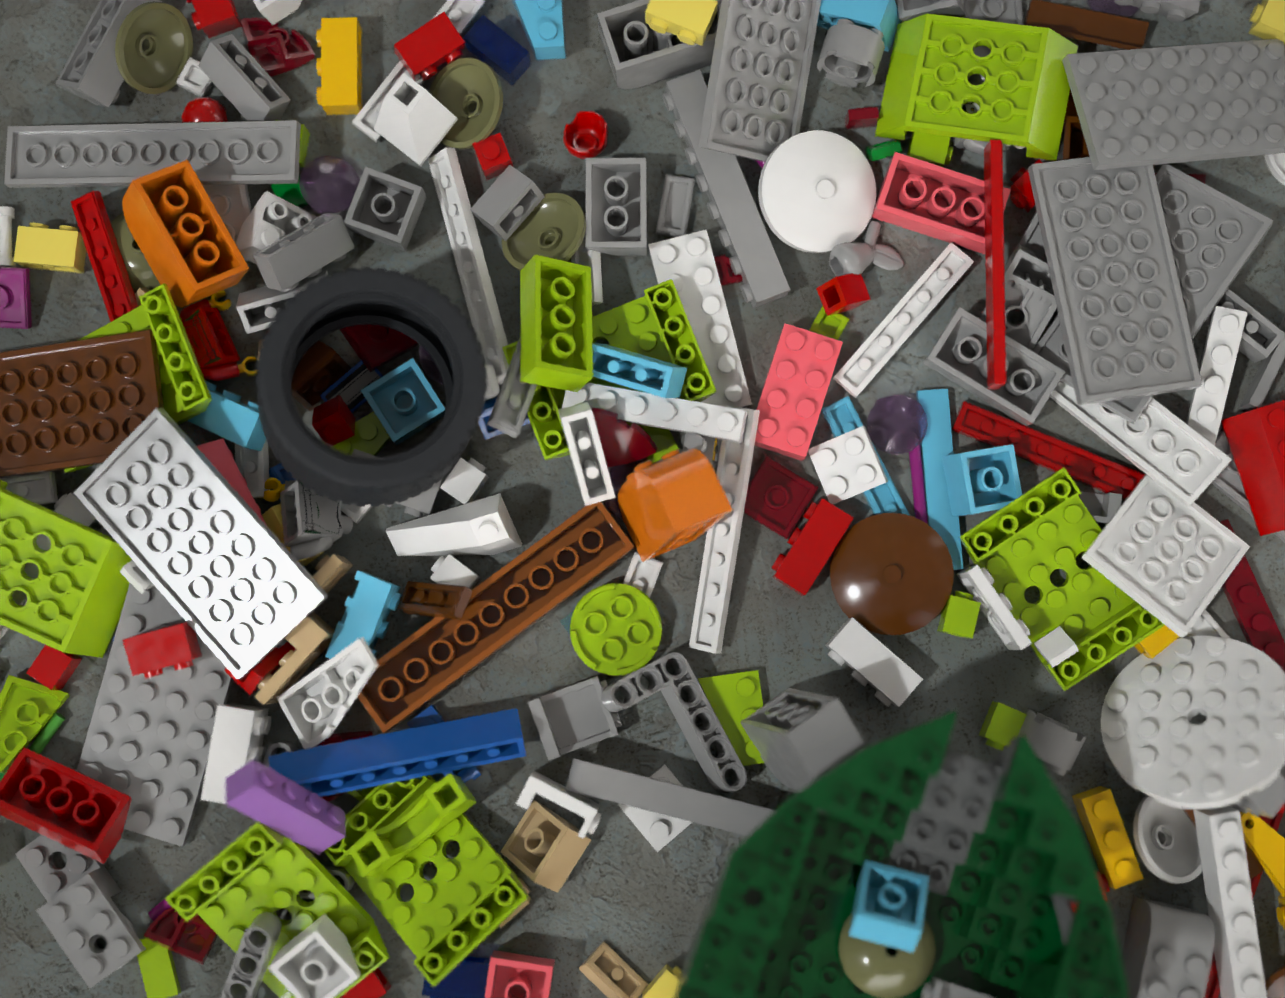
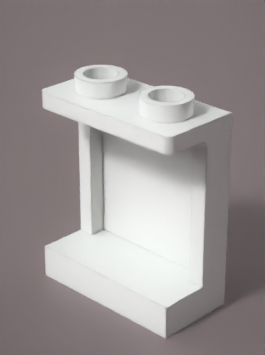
M534 771L530 775L516 804L527 810L537 793L585 818L578 834L579 837L584 839L587 832L593 834L602 815L597 812L600 804L577 792L567 790L565 786Z

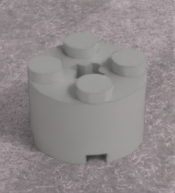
M839 19L837 24L830 27L827 31L817 62V69L820 72L822 68L827 72L825 78L841 86L857 88L858 83L865 82V87L872 85L885 49L882 40L883 33L875 28L867 29L855 25L848 19Z
M1028 709L1019 735L1026 736L1039 759L1043 760L1044 764L1048 765V769L1064 776L1067 770L1071 771L1086 736L1078 731L1077 733L1069 731V726L1039 712L1036 714L1033 710Z

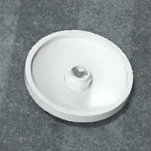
M807 131L782 142L767 158L759 179V204L768 226L784 243L804 252H829L838 244L854 241L868 225L876 203L875 178L868 160L851 141L829 131Z

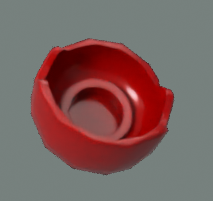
M197 97L187 103L182 113V123L228 122L226 108L213 98Z
M579 111L576 113L575 119L570 124L565 125L563 143L570 154L584 160L600 155L606 148L608 124L601 114L595 111Z

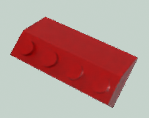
M1285 400L1221 420L1259 536L1285 530Z
M23 747L0 781L1 816L104 864L122 837L132 801L130 796Z

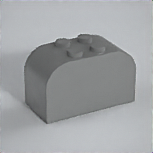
M638 0L597 13L598 30L617 87L621 89L639 88L710 65L712 63L721 0H716L718 1L717 13L703 46L696 43L688 45L680 41L674 34L669 32L659 33L651 29L649 24L645 23V11L650 0Z
M792 688L786 689L740 722L773 775L783 785L800 791L858 751L866 748L838 698Z
M1134 895L1121 956L1129 991L1127 998H1204L1215 942L1212 919L1195 909Z

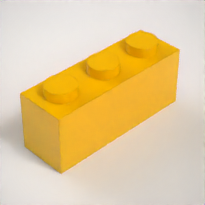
M357 17L321 18V29L316 31L317 45L321 47V58L316 60L317 74L321 76V87H317L316 90L317 103L322 106L327 115H356L362 109V27Z
M1098 786L1073 795L1074 804L1100 874L1105 875L1109 887L1117 889L1144 879L1111 789Z

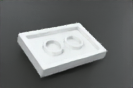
M978 565L970 566L956 574L968 593L974 595L973 600L981 602L980 610L1008 650H1023L1032 643L1027 637L1030 635L1029 629L1022 620L1018 619L1016 621L1009 611L1012 609L1009 600L1004 594H997L991 585L994 583V580L984 567L980 569Z

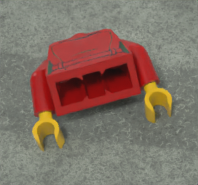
M224 290L211 295L210 300L204 298L183 308L179 315L204 380L222 381L239 377L240 373L243 372L248 376H256V370L248 371L246 369V365L249 362L257 361L255 357L248 356L243 360L242 364L237 365L236 361L240 360V357L218 311L228 310L232 304L230 299L224 302H217L220 297L226 295Z

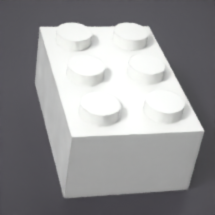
M237 703L217 705L201 800L226 804L225 778L253 759L262 764L264 763L266 747L262 746L264 734L268 735L271 727V716H268V708Z

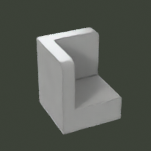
M1081 492L1079 495L1097 524L1106 525L1121 506L1122 494Z

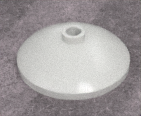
M1146 795L1137 807L1133 824L1135 845L1142 861L1157 878L1165 882L1180 884L1194 880L1202 872L1196 828L1182 808L1157 802L1154 800V797Z

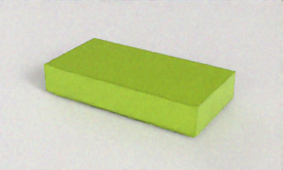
M147 938L139 939L146 948L137 955L147 998H168L180 994L181 988L172 951Z

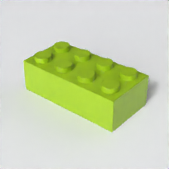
M535 254L520 271V382L578 392L593 378L591 267Z

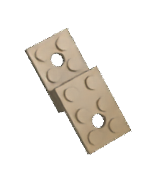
M333 554L329 557L327 555L316 565L315 570L317 573L313 576V579L328 594L350 570L353 564L343 556ZM312 611L285 637L297 650L295 652L290 650L279 662V665L282 667L274 675L268 674L258 684L257 687L260 691L254 697L263 705L278 703L276 697L292 687L327 649L335 630Z

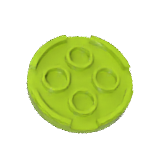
M621 583L601 585L588 592L576 605L570 623V638L576 654L588 667L606 675H626L645 666L656 653L662 635L661 618L653 601L638 588Z

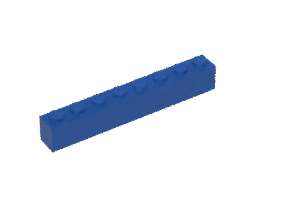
M515 708L417 728H408L402 731L377 734L366 738L346 740L330 745L315 746L294 752H284L269 756V767L308 791L322 797L525 757L526 752L518 709Z

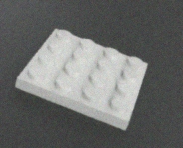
M1145 474L1081 558L1182 638L1191 630L1250 546L1195 502L1188 508Z

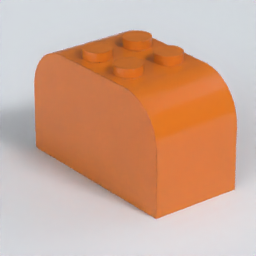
M188 160L131 181L122 200L126 223L160 285L167 284L176 306L185 307L240 282L249 270V267Z
M696 448L682 453L679 450L671 451L661 457L662 461L654 464L651 460L639 464L634 468L635 472L626 476L627 481L618 491V504L623 521L642 562L697 540L732 510L709 460Z

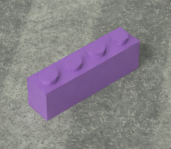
M255 759L225 778L226 804L317 854H320L346 837L345 814L341 808L329 803L317 794L308 791L296 782L289 780Z

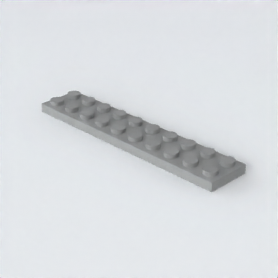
M297 120L8 126L4 185L9 188L129 186L134 179L185 160L189 161L202 185L298 183L301 124Z

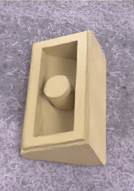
M605 941L579 967V970L608 998H638L649 985Z

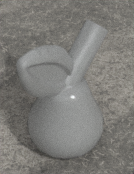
M876 221L869 222L864 242L838 244L833 247L829 254V264L835 276L850 273L862 274L871 262L885 270L900 269L904 266V262L900 254L893 248L884 244H876L881 224Z

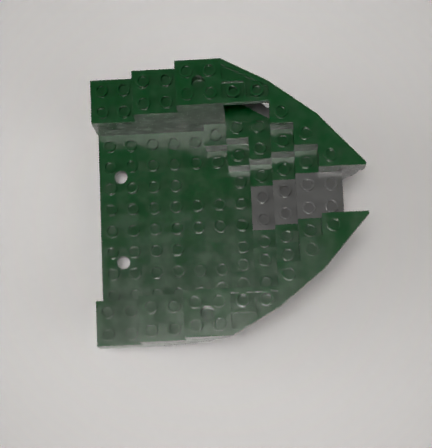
M952 711L858 751L789 797L730 852L721 875L713 886L710 898L691 942L673 998H880L864 992L849 979L843 969L839 956L840 933L847 918L853 912L857 883L865 860L929 876L924 918L934 935V964L923 984L913 992L897 998H921L923 986L926 982L930 983L931 977L994 998H1127L1129 991L1112 913L1080 827L1025 735L1013 738L1010 741V745L998 754L996 761L991 765L950 751L946 748L957 715L956 711ZM1067 901L1076 904L1073 917ZM887 946L886 953L889 956H893L896 953V948Z

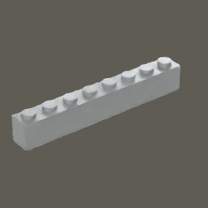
M699 69L667 81L665 93L662 94L663 101L668 111L673 110L676 118L673 121L676 133L679 138L684 137L687 148H685L687 160L690 165L695 164L699 174L696 175L698 187L702 193L706 191L710 201L707 203L709 214L713 220L717 219L721 230H718L720 241L723 247H729L732 255L729 258L731 268L735 275L740 274L742 276L743 285L740 286L741 292L746 302L751 301L754 309L786 297L790 287L736 156L698 147L708 89Z

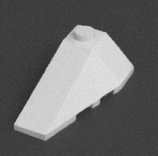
M500 493L386 528V533L397 556L495 555L522 546L520 537Z
M363 637L353 642L276 697L304 749L313 748L332 735L379 665Z

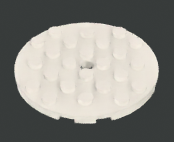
M1183 637L1176 639L1154 658H1147L1144 654H1140L1115 678L1103 703L1101 733L1107 754L1120 776L1137 791L1140 790L1154 797V800L1157 802L1187 809H1210L1237 803L1240 801V797L1248 795L1256 789L1261 791L1280 775L1279 770L1285 764V673L1276 662L1260 650L1249 644L1226 637ZM1198 712L1207 717V720L1201 725H1193L1189 722L1192 717L1198 715Z

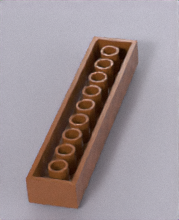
M602 502L583 507L472 590L473 592L461 620L435 617L378 659L379 665L357 696L383 733L392 730L634 550V545Z

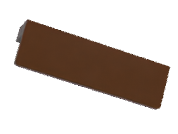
M1030 0L1024 25L1050 28L1063 37L1130 50L1144 49L1143 44L1149 22L1042 0Z

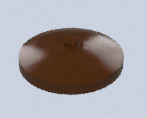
M882 513L861 520L844 534L837 544L831 560L830 581L838 605L849 618H854L866 630L878 634L902 635L924 627L942 611L949 599L953 586V563L945 542L931 526L918 518L906 514Z

